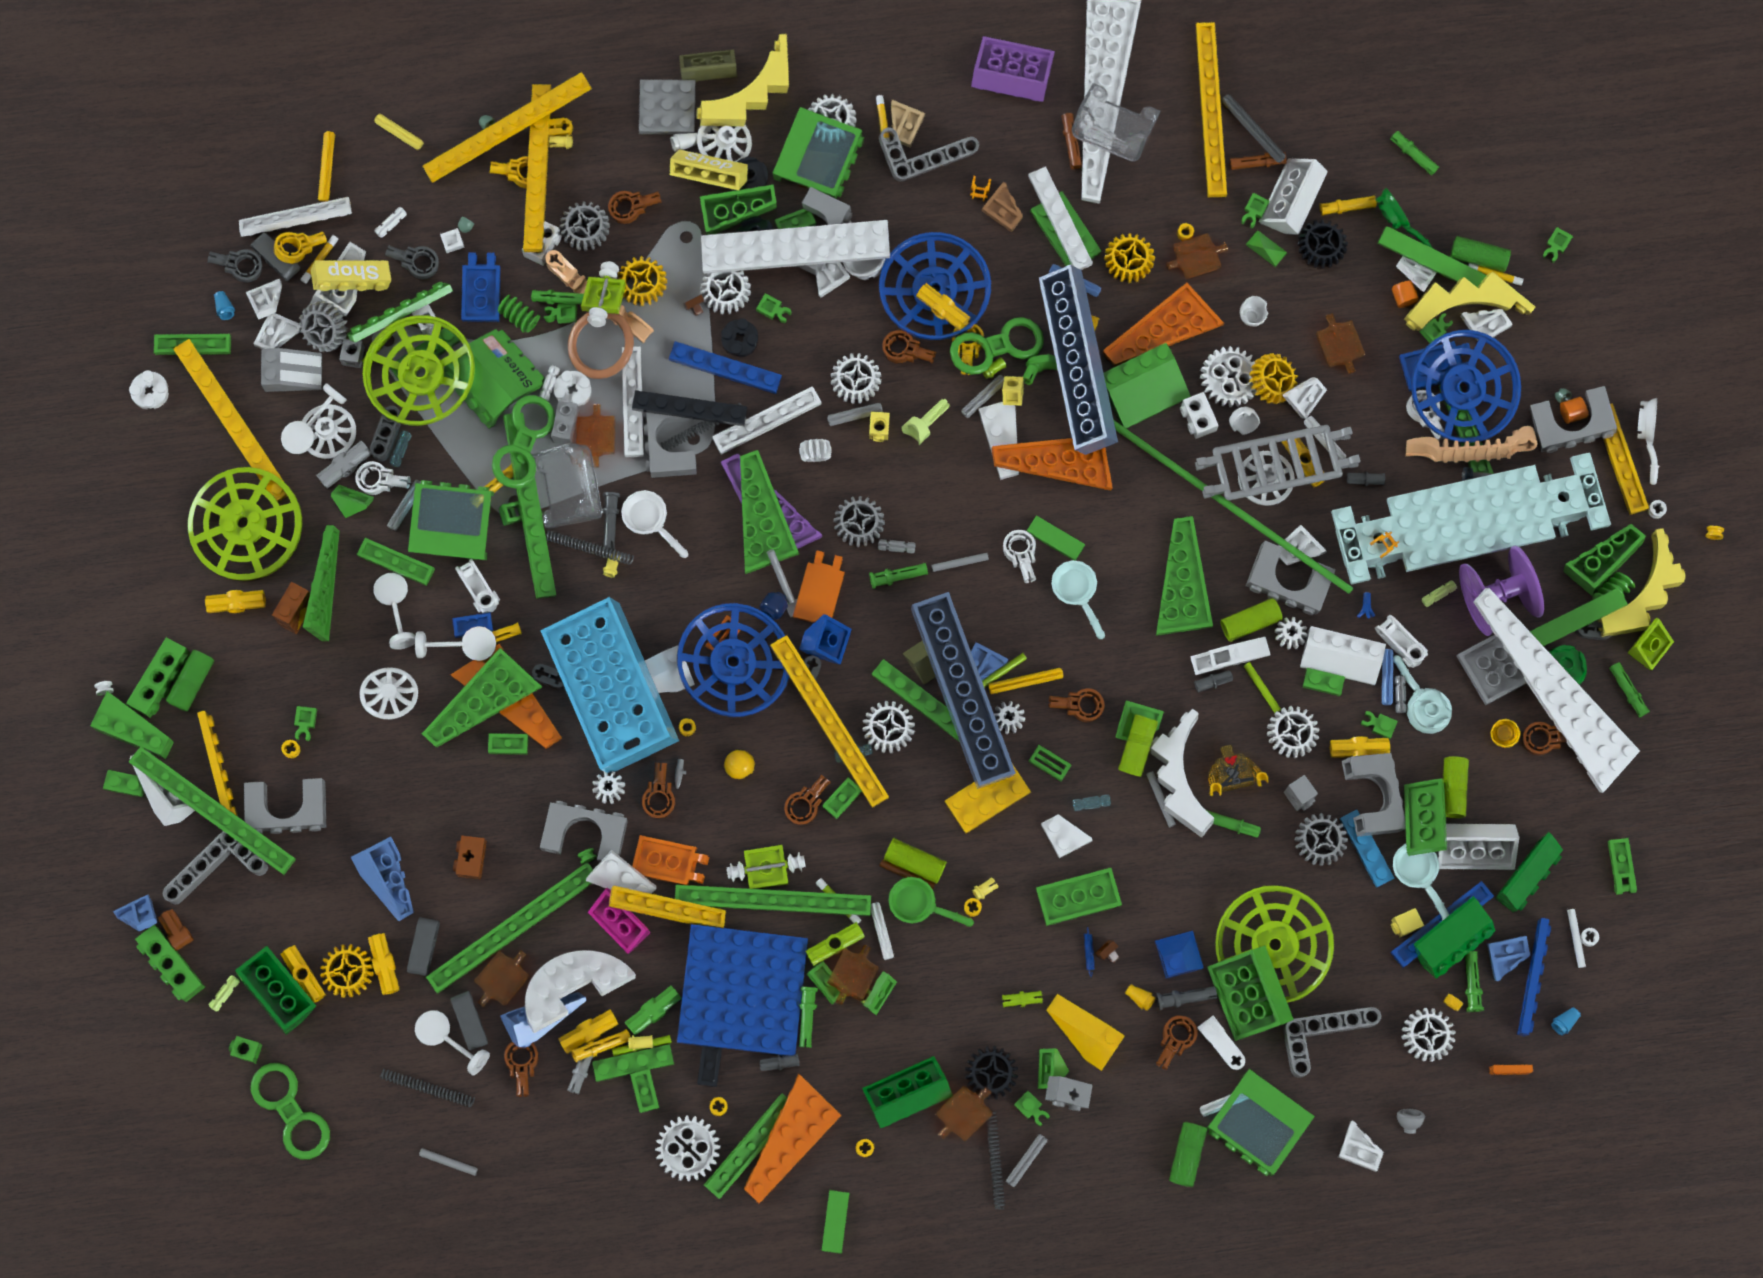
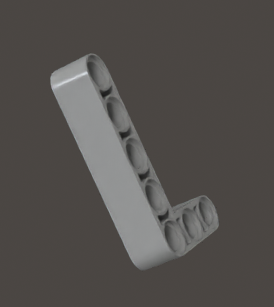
M885 128L879 135V142L892 176L900 182L969 157L979 149L978 140L975 137H967L907 160L897 132L893 128ZM890 133L893 140L888 142L884 139L883 135ZM966 142L973 143V151L966 149ZM950 148L957 151L956 157L949 155L948 150ZM896 150L899 153V158L893 159L890 156V151ZM931 156H939L940 163H933ZM915 161H920L923 164L922 170H917L914 167ZM897 168L905 169L906 175L903 177L899 176Z
M222 831L163 889V897L171 904L181 903L231 853L253 874L258 876L264 875L267 872L268 863L250 850L246 856H240V851L246 847L236 840L232 843H227L229 835ZM216 848H220V855L213 857V851ZM257 861H261L262 867L259 870H254V864ZM206 862V868L203 871H199V864ZM187 876H192V882L184 885V879ZM177 890V896L174 899H170V892Z
M1369 1007L1296 1018L1287 1022L1284 1025L1283 1032L1292 1075L1302 1078L1310 1072L1311 1065L1305 1037L1373 1027L1381 1020L1380 1011L1377 1008ZM1368 1012L1375 1015V1022L1367 1020L1366 1015ZM1348 1015L1355 1017V1025L1347 1022ZM1329 1018L1336 1020V1028H1331L1328 1025ZM1309 1021H1314L1317 1024L1316 1031L1309 1029ZM1290 1024H1295L1298 1027L1297 1034L1289 1031ZM1295 1043L1299 1044L1302 1048L1301 1053H1295L1292 1045ZM1297 1063L1305 1066L1304 1073H1299L1296 1070Z

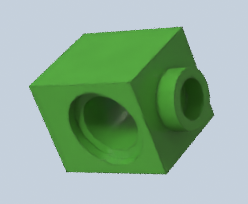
M236 1036V1039L232 1040L229 1047L230 1055L256 1064L262 1044ZM244 1044H248V1052L246 1054H241V1046Z

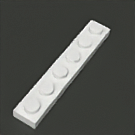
M1043 167L1029 173L1028 177L1071 265L1080 270L1092 266L1093 262L1047 168Z
M349 197L241 219L239 220V229L242 237L252 236L257 233L271 232L276 229L352 214Z
M640 346L633 347L631 357L622 369L625 457H644L643 412L632 410L635 390L642 391Z
M812 386L746 419L745 427L734 425L712 436V439L722 455L821 405V401Z

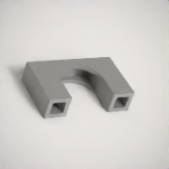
M810 187L802 202L803 209L823 218L828 225L849 223L852 218L850 205ZM826 264L802 265L798 267L818 275L819 271H823Z
M1605 386L1586 391L1585 397L1591 414V420L1585 428L1579 431L1572 432L1560 428L1554 420L1549 401L1530 405V413L1541 452L1552 453L1560 447L1571 448L1579 442L1591 443L1595 441V438L1602 437L1605 439L1614 436L1617 426Z
M643 412V418H647V424H644V435L648 436V442H645V452L649 454L646 468L647 472L651 473V478L697 474L695 451L669 452L661 448L657 442L659 430L667 423L691 421L693 419Z
M1264 541L1260 546L1246 586L1252 592L1266 594L1269 599L1281 600L1291 608L1298 607L1303 609V612L1308 615L1319 613L1331 581L1312 569L1304 589L1299 591L1285 589L1280 585L1275 575V568L1283 548ZM1319 563L1333 574L1335 573V569Z
M1392 754L1353 756L1343 760L1342 766L1345 780L1370 779L1379 786L1383 794V806L1379 812L1363 813L1353 818L1357 837L1398 833L1406 829L1402 807L1403 800L1400 797L1399 781L1396 778L1395 762L1392 759Z
M322 778L303 779V804L298 813L287 819L275 818L270 814L267 805V785L264 782L244 783L245 822L261 834L262 831L279 834L282 833V830H290L292 833L301 832V829L321 831V828H326L325 781Z
M562 801L550 802L540 844L541 851L561 855L565 834L569 827L579 821H590L596 824L602 832V840L597 857L598 862L600 863L611 850L620 856L628 823L627 818H624L623 814L613 812L610 815L605 814V811L601 809L590 811L586 810V807L582 805L571 807Z

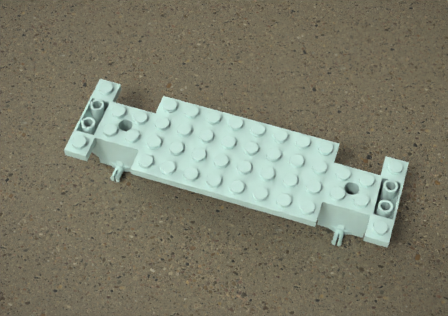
M1585 453L1570 458L1575 475L1552 480V475L1549 474L1543 476L1545 482L1541 483L1536 466L1532 465L1387 498V503L1391 516L1370 521L1369 515H1366V517H1361L1363 523H1355L1351 506L1332 510L1336 535L1350 583L1356 584L1369 581L1371 578L1368 568L1376 569L1378 579L1384 578L1386 575L1383 566L1402 558L1406 572L1507 550L1515 545L1520 547L1551 540L1556 537L1553 527L1559 528L1561 538L1569 535L1566 524L1578 521L1587 516L1591 530L1609 527L1611 522L1591 454ZM1558 495L1564 496L1566 502H1561ZM1386 532H1392V538L1396 542L1399 541L1398 547L1394 546L1393 551L1381 559L1380 556L1387 550L1386 546L1383 543H1374L1371 546L1370 543L1374 540L1375 536L1379 537L1382 534L1385 536ZM1388 538L1384 539L1390 547L1392 545Z

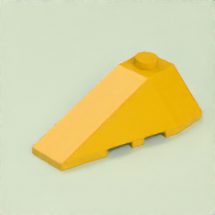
M1058 994L1046 1010L1080 1052L1084 1060L1100 1071L1103 1070L1124 1038L1123 1034Z

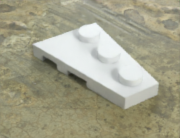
M612 850L586 878V881L609 888L610 890L613 885L650 894L656 889L655 884Z

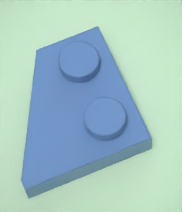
M149 895L113 911L119 920L139 932L157 923L152 900Z
M1527 936L1487 943L1494 981L1501 980L1505 974L1512 971L1521 961L1530 956Z

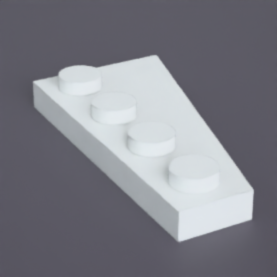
M1003 402L979 408L978 411L990 449L992 446L1017 444L1015 405H1003ZM996 467L1000 480L1019 475V471Z

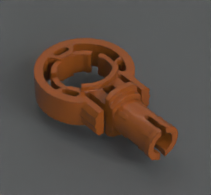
M620 191L611 197L608 210L616 222L628 224L635 221L640 214H644L646 207L662 203V200L660 199L659 191L642 196L640 192ZM617 200L620 202L623 200L630 201L632 203L631 211L621 216L617 212Z
M903 330L892 331L883 340L884 354L891 362L904 363L909 361L913 363L917 358L930 363L934 362L936 351L921 348L920 341L914 340L910 334ZM896 337L907 343L905 350L898 354L890 349L892 343L896 341Z
M1086 688L1077 693L1069 692L1067 698L1049 697V708L1065 709L1068 711L1067 715H1073L1082 722H1092L1100 717L1104 711V699L1094 689ZM1094 695L1095 697L1092 700L1095 702V711L1092 714H1087L1082 711L1080 701L1084 697L1091 698ZM1096 712H1098V714H1097L1096 716L1091 717V718H1087V717H1089V716H1091V715H1094Z
M1545 722L1530 724L1525 729L1522 738L1525 749L1531 754L1538 756L1548 754L1552 749H1560V743L1567 742L1562 732H1559L1556 726H1550ZM1540 726L1534 728V731L1541 730L1545 732L1548 736V743L1543 747L1538 746L1534 750L1532 748L1535 745L1532 744L1530 738L1533 730L1529 735L1527 732L1533 727Z
M655 763L653 792L652 782H648V789L642 797L644 811L653 818H665L672 813L675 807V797L671 791V783H667V793H665L667 763H662L661 771L660 763ZM662 793L667 797V806L669 807L670 800L672 805L665 814H662V812L666 811V808L656 811L650 807L654 812L652 814L646 808L645 800L648 799L647 803L649 806L652 795Z
M820 775L811 788L808 789L804 786L800 792L791 794L787 798L784 807L787 818L798 825H806L812 822L817 816L818 806L822 802L819 795L831 782L825 779L823 775ZM812 794L813 797L808 800V797ZM792 799H794L791 802L792 806L800 799L806 800L809 803L810 811L805 817L808 818L811 814L812 816L808 820L799 822L798 819L803 820L804 817H797L793 813V808H790L791 814H789L788 806Z
M1175 1016L1165 1024L1163 1040L1160 1045L1164 1046L1168 1038L1169 1041L1156 1062L1158 1067L1165 1061L1162 1069L1167 1070L1179 1047L1181 1046L1177 1055L1181 1056L1183 1051L1190 1048L1196 1041L1197 1027L1188 1017ZM1178 1021L1175 1024H1172L1170 1028L1168 1027L1170 1023ZM1175 1025L1184 1026L1188 1033L1192 1031V1040H1190L1192 1034H1189L1188 1039L1185 1041L1175 1039L1172 1034V1028Z
M511 1042L504 1053L505 1063L510 1070L511 1078H514V1068H516L517 1097H522V1089L524 1097L529 1096L528 1067H530V1077H533L534 1068L539 1059L537 1048L533 1043L529 1047H518ZM529 1047H531L534 1050L535 1057H533L532 1051H530ZM511 1049L512 1052L518 1049H526L530 1051L531 1057L525 1064H517L512 1060L513 1053H510V1059L508 1054Z

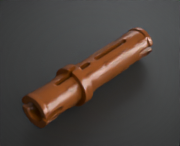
M1066 113L1061 118L1064 126L1063 136L1066 138L1071 169H1079L1082 167L1077 141L1078 131L1074 125L1073 114Z
M1283 152L1285 159L1280 163L1276 162L1269 153L1260 156L1230 158L1231 170L1262 166L1269 168L1270 165L1286 164V152Z

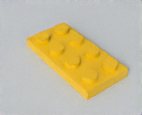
M1015 767L1016 774L1013 777L977 789L975 782L945 800L946 805L965 834L1031 793Z

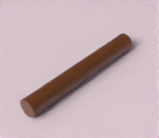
M882 859L879 865L904 878H921L930 885L932 890L936 884Z

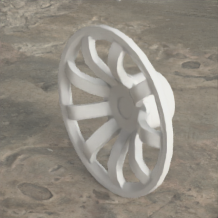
M746 125L744 127L736 126L734 129L730 126H723L722 128L710 126L716 134H706L703 132L706 126L700 127L697 135V145L702 155L709 156L706 152L716 146L719 147L715 155L716 158L720 157L724 149L727 160L733 161L731 148L738 155L742 156L738 160L749 155L752 140ZM742 128L747 138H738L736 133ZM702 138L715 140L708 146L703 147ZM736 143H747L746 151L740 150Z
M329 404L326 409H329L328 416L322 418L319 416L316 425H311V428L316 431L314 433V440L319 437V443L315 451L312 448L307 450L313 456L322 459H332L342 452H347L353 445L356 437V425L351 414L340 406ZM322 405L310 410L302 421L306 423ZM334 410L343 413L337 420H332ZM348 418L351 428L338 427L339 424ZM338 432L351 433L349 441L343 440L338 435ZM332 439L337 440L344 448L335 452ZM324 441L328 443L330 454L320 453Z
M1259 451L1268 485L1279 483L1274 462L1266 464L1263 455L1272 456L1271 451ZM1251 454L1244 460L1243 466L1244 469L1247 467L1256 473L1252 476H1246L1247 481L1257 480V483L1252 487L1255 488L1260 486L1256 467L1249 463L1253 459ZM1280 455L1281 461L1287 467L1283 469L1284 474L1289 472L1290 480L1295 479L1291 464ZM1238 476L1239 487H1240V489L1242 490V487H1241V484H1240V480H1239V476ZM1293 487L1288 488L1282 496L1278 490L1273 491L1274 496L1277 498L1274 500L1266 501L1267 493L1262 494L1261 500L1254 496L1247 498L1259 505H1275L1285 500Z
M398 668L378 669L369 674L360 687L362 706L371 715L381 719H395L407 714L414 707L418 699V687L415 680L410 674ZM386 672V676L380 680L376 678V675ZM391 672L401 674L402 677L396 680L391 676ZM408 679L412 687L403 688L399 685ZM370 680L378 686L373 689L365 688ZM413 692L412 701L407 700L400 693ZM364 693H377V695L371 701L366 702ZM396 698L407 705L402 711H399ZM382 699L379 712L373 710L371 706ZM387 701L391 702L393 714H384Z

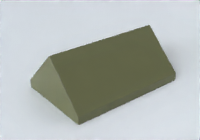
M734 50L679 55L682 80L703 81L737 77Z
M923 641L903 653V656L924 685L936 678Z

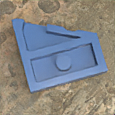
M977 642L971 650L981 681L1007 664L1009 660Z

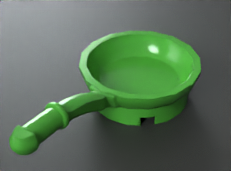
M903 878L895 883L890 891L888 900L890 910L902 922L912 924L922 922L935 912V914L962 923L967 927L974 925V921L970 917L968 918L958 914V912L954 913L936 907L934 891L921 878Z

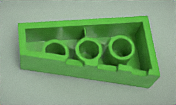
M1630 524L1612 535L1609 539L1600 542L1591 550L1582 553L1578 558L1566 563L1563 572L1592 596L1643 544L1646 536Z

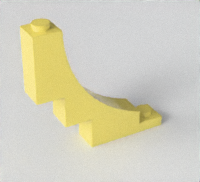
M779 34L778 41L774 43V51H770L763 70L746 88L723 99L701 101L700 108H697V119H700V126L744 127L746 109L766 110L768 103L767 93H787L789 87L787 34Z
M1492 271L1478 287L1465 277L1461 278L1449 293L1435 282L1428 288L1404 320L1407 321L1406 325L1409 328L1419 331L1439 313L1460 305L1482 304L1505 311L1515 305V309L1519 313H1525L1526 315L1530 314L1535 309V306Z

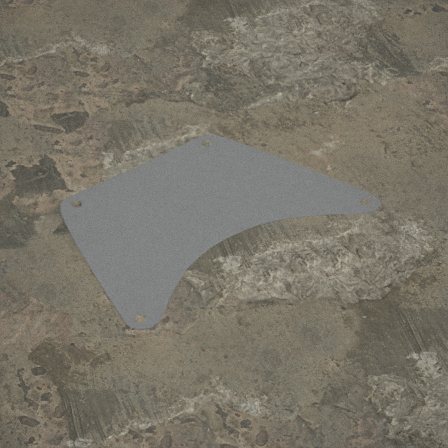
M682 221L670 226L648 255L651 258V263L656 260L658 262L657 266L662 265V271L666 272L664 278H667V283L664 284L666 291H662L663 296H657V302L652 299L651 305H648V302H644L643 307L640 302L636 306L633 305V300L628 303L627 297H624L621 305L625 307L627 313L629 311L635 313L654 329V332L649 335L644 343L633 336V347L641 346L642 391L715 402L713 374L669 361L675 341L713 353L708 302L700 303L703 313L695 316L692 308L686 310L683 303L701 295L703 290L701 283H704L703 277H707V273H703L701 230L690 221ZM685 231L693 235V239L689 243H683L680 240V235ZM652 273L650 281L655 286L657 277ZM630 278L627 281V286L632 290L634 282ZM607 318L605 319L606 324L601 327H594L587 323L577 338L578 356L587 367L602 370L613 366L622 356V347H625V336L622 329ZM576 322L548 333L509 342V344L514 342L523 352L521 357L526 356L535 366L532 371L538 369L545 379L549 375L550 366L559 368L558 377L564 371H578L572 364L568 354L569 334ZM410 325L404 327L408 337L422 335L417 327ZM386 327L378 330L373 334L372 342L377 337V335L380 332H382ZM397 331L392 335L395 339L394 344L390 347L383 346L377 353L378 355L387 357L392 348L402 341ZM466 339V340L468 341V343H471L472 341H474V340H471V339ZM425 341L413 342L412 345L416 348ZM459 342L452 349L455 352L464 345L462 342ZM403 347L393 360L397 361L408 353L406 348ZM446 351L438 357L439 360L447 357L449 353ZM389 368V372H390V374L393 376V378L396 380V382L399 381V380L396 378V376L394 375V373L391 371V369ZM425 369L418 370L417 377L424 376ZM622 370L608 378L593 379L587 377L590 381L592 393L589 401L585 405L579 406L580 411L572 446L553 443L552 431L543 438H536L530 453L536 463L535 481L541 509L610 482L647 471L646 461L649 460V454L645 452V442H648V436L644 435V424H647V418H643L644 457H625ZM441 384L434 391L437 399H440L450 386ZM575 386L568 388L570 394L578 391ZM402 387L401 389L408 397L410 393L406 391L404 387ZM542 387L529 395L539 396L540 392L543 391ZM553 389L548 402L553 407L556 416L559 402L555 397ZM455 390L440 405L443 413L448 411L460 399L461 396ZM417 395L413 405L430 404V400L427 395ZM465 401L449 416L435 423L427 424L476 490H478V486L484 487L495 478L492 470L493 456L497 450L508 445L503 416L504 414H512L516 402L511 404L499 416L495 426L490 429L480 421L479 417L468 407ZM531 403L521 408L520 413H523L525 426L528 429L541 430L546 426L548 420L547 413L541 406ZM433 408L418 411L424 420L436 417ZM693 419L691 421L667 423L659 430L657 442L661 447V442L664 443L665 440H671V437L674 438L675 435L678 437V433L681 434L684 430L688 431V428L691 429V426H698V423L701 424V421H704ZM710 422L712 429L707 424L709 430L704 426L705 432L700 427L702 434L698 431L700 436L698 444L691 445L684 437L685 442L681 439L682 444L677 440L679 444L677 446L674 442L675 448L672 444V449L667 445L668 451H695V454L704 451L712 441L714 426ZM510 453L505 454L501 458V471H504L511 465ZM503 485L494 493V496H491L490 505L499 512V507L502 504L509 503L510 497L517 496L516 488ZM514 508L516 516H519L517 508Z

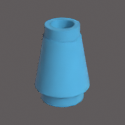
M224 291L215 293L217 316L221 320L231 319L234 316L235 308Z
M1572 1007L1553 1019L1552 1028L1559 1035L1568 1034L1581 1016L1580 1012Z

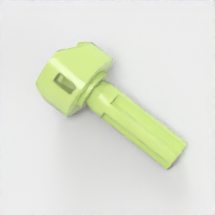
M941 399L921 419L918 417L909 419L902 426V432L915 438L920 445L930 436L928 427L950 407V404L947 403L946 399Z

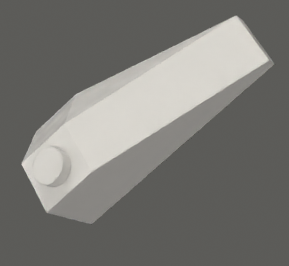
M349 242L337 261H364L366 251ZM317 290L310 304H314L317 301H327L328 304H334V309L339 308L340 314L347 316L356 302L358 290Z
M678 645L645 660L658 693L678 692L685 689L677 669ZM682 661L685 678L689 686H693L695 684L687 663Z
M134 767L154 813L164 826L179 823L195 811Z

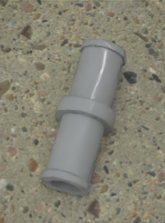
M592 1056L578 1061L576 1069L572 1071L573 1077L567 1091L575 1092V1094L579 1095L584 1078L588 1076L587 1070L593 1058Z

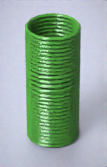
M1456 236L1450 257L1458 261L1472 263L1504 273L1510 260L1511 250Z
M192 650L190 653V657L166 699L169 704L183 711H188L194 701L193 699H195L199 691L198 689H200L199 687L203 684L206 675L215 662L214 659L197 650Z
M1183 1123L1169 1177L1170 1182L1193 1187L1207 1128L1193 1123Z

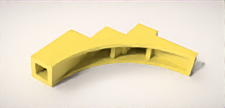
M1657 529L1651 534L1653 562L1650 575L1642 591L1627 606L1597 620L1602 623V628H1598V631H1601L1602 637L1644 631L1650 626L1651 621L1650 615L1646 611L1661 609L1667 604L1668 595L1664 589L1678 587L1685 582V571L1681 569L1680 563L1672 564L1673 554L1669 552V538L1664 533V529Z

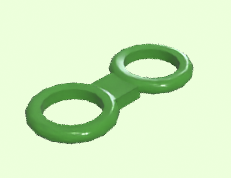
M1023 317L1013 318L1006 322L1001 334L984 338L980 334L970 332L956 337L951 344V360L964 373L971 375L981 374L988 370L995 356L1009 353L1015 358L1030 359L1038 355L1043 347L1044 337L1039 326L1032 320ZM1015 326L1029 328L1035 335L1036 343L1034 348L1029 351H1021L1013 347L1009 341V331ZM974 341L980 344L985 350V361L979 366L965 364L958 354V348L961 343Z
M536 395L524 396L516 402L512 410V421L518 431L513 444L503 446L493 456V474L506 487L521 488L532 481L536 473V463L530 452L536 438H543L553 429L555 411L547 400ZM534 403L545 410L548 420L543 429L531 430L524 426L520 419V410L524 405ZM517 453L524 457L528 465V472L524 478L512 480L503 474L500 468V461L505 454Z
M269 1063L262 1066L254 1074L251 1081V1094L254 1101L260 1107L278 1111L286 1123L283 1130V1143L286 1150L292 1156L299 1159H312L319 1156L327 1148L330 1141V1129L327 1122L318 1114L302 1111L294 1099L298 1091V1081L295 1073L288 1066L281 1063ZM271 1071L282 1072L289 1080L287 1095L277 1102L265 1100L259 1091V1083L262 1077ZM304 1120L316 1122L322 1132L319 1145L310 1151L298 1150L291 1140L293 1128Z

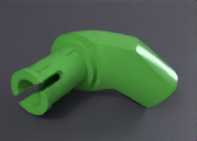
M1046 354L1033 356L1028 359L1023 382L1025 381V384L1032 385L1038 372L1046 369L1058 370L1055 356Z

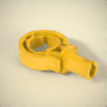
M528 156L520 157L517 160L510 159L508 164L491 161L490 173L506 175L508 181H514L519 187L527 189V178L521 176L520 170L528 166Z
M285 232L276 238L274 253L279 260L285 263H298L303 260L306 254L312 253V247L325 244L327 239L324 232L310 236L304 233ZM290 243L298 251L291 253V256H289V252L283 249L282 244Z
M976 324L964 332L978 333L984 337L982 329ZM977 342L971 344L961 343L958 348L959 357L960 349H962V361L967 365L973 366V350L975 349V358H978L982 346Z

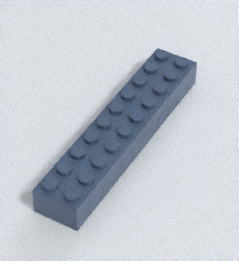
M1070 264L1040 277L1039 281L1074 450L1087 455L1117 443L1118 439L1082 270Z
M949 592L912 604L911 611L977 789L1013 777L1016 774Z

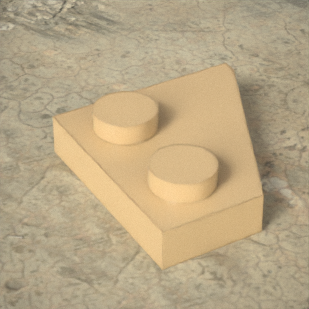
M892 100V128L897 132L900 143L911 147L925 113Z

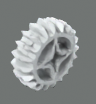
M833 94L831 98L824 95V100L818 97L817 103L813 102L811 104L812 108L808 109L828 118H835L834 120L842 122L839 117L840 113L843 112L847 118L845 124L855 127L856 117L854 116L856 112L852 110L853 105L848 104L847 99L841 101L840 95L837 99L834 98ZM817 123L814 130L816 139L821 137L822 142L828 139L830 144L832 139H835L838 143L840 137L845 140L846 135H851L847 131L825 123L821 126Z
M743 271L707 273L708 277H703L704 283H701V288L703 289L701 295L704 296V302H708V308L714 306V312L720 309L721 314H724V310H728V314H731V309L737 312L738 306L743 308L744 302L749 301L747 296L751 295L749 290L751 284L747 283V276L743 277ZM734 280L740 285L741 292L733 287ZM711 287L715 288V291L719 293L718 299L712 295Z
M851 353L850 359L844 356L843 362L838 360V366H833L834 372L831 373V378H833L831 385H834L833 391L838 392L839 398L844 395L845 402L851 398L852 404L855 402V399H858V402L861 404L862 398L868 401V395L874 397V391L879 390L878 385L881 384V379H879L881 372H878L879 367L874 365L873 359L867 362V355L861 359L860 353L857 355V358H854V355ZM854 366V369L852 371H845L846 369ZM860 367L866 369L871 377L863 374L860 371ZM856 372H858L859 378L856 381V385H854L853 379L856 376ZM841 380L845 381V383L850 384L852 389H847L842 384ZM869 384L863 390L857 391L860 386Z
M885 701V707L877 703L878 710L871 707L873 714L867 712L866 717L868 719L863 720V724L868 725L863 727V732H869L865 734V739L871 738L869 745L876 743L875 750L882 746L883 753H885L886 748H889V752L893 753V747L900 751L899 744L906 747L907 743L904 740L911 741L912 738L909 735L914 734V730L910 728H913L915 723L909 722L913 719V716H906L909 710L905 709L902 712L903 705L900 704L896 708V702L894 701L892 706H888V701ZM889 713L885 720L875 721L878 716ZM894 715H897L902 719L905 727H901L900 724L895 723ZM891 719V727L893 729L888 731V735H886L887 730L884 725L887 726V723H889ZM873 727H877L878 730L883 732V740L876 736ZM903 733L898 739L889 741L892 734Z
M1289 706L1288 712L1285 708H1282L1281 713L1277 711L1274 714L1275 717H1271L1270 721L1273 724H1268L1267 728L1272 731H1268L1267 736L1273 737L1269 739V743H1276L1273 749L1275 750L1279 747L1280 755L1285 751L1286 757L1293 753V757L1297 758L1299 752L1303 757L1305 751L1310 753L1311 747L1316 746L1314 740H1318L1319 736L1314 733H1318L1319 728H1314L1317 725V721L1311 722L1313 715L1311 714L1307 717L1306 709L1301 713L1300 707H1297L1294 711L1293 707ZM1290 718L1298 719L1301 722H1303V724H1296L1293 721V719ZM1282 720H1285L1286 730L1278 734V725ZM1291 728H1292L1293 730L1295 729V730L1297 731V733L1295 734V736H1293V734L1291 735V734L1289 733V731L1291 730ZM1307 730V741L1301 744L1300 734ZM1282 740H1290L1296 746H1290Z
M1424 1008L1423 1014L1420 1010L1415 1011L1416 1016L1410 1014V1020H1405L1404 1023L1408 1027H1403L1402 1031L1406 1032L1407 1035H1403L1402 1039H1408L1404 1047L1411 1046L1408 1053L1410 1054L1415 1051L1414 1058L1417 1059L1421 1054L1422 1061H1426L1428 1056L1429 1061L1433 1062L1434 1055L1436 1059L1440 1060L1442 1059L1441 1054L1444 1056L1448 1055L1446 1049L1451 1050L1453 1048L1448 1043L1455 1042V1039L1450 1037V1035L1455 1034V1031L1449 1030L1453 1023L1447 1025L1446 1021L1449 1017L1446 1016L1442 1019L1443 1012L1440 1011L1435 1015L1436 1011L1433 1008L1429 1014L1428 1009ZM1423 1020L1422 1031L1414 1033V1027L1417 1022ZM1430 1020L1436 1022L1442 1030L1434 1029ZM1429 1030L1432 1034L1436 1035L1427 1039L1428 1037H1425L1423 1034ZM1443 1037L1441 1046L1434 1050L1435 1039ZM1415 1039L1423 1041L1427 1050L1421 1048Z

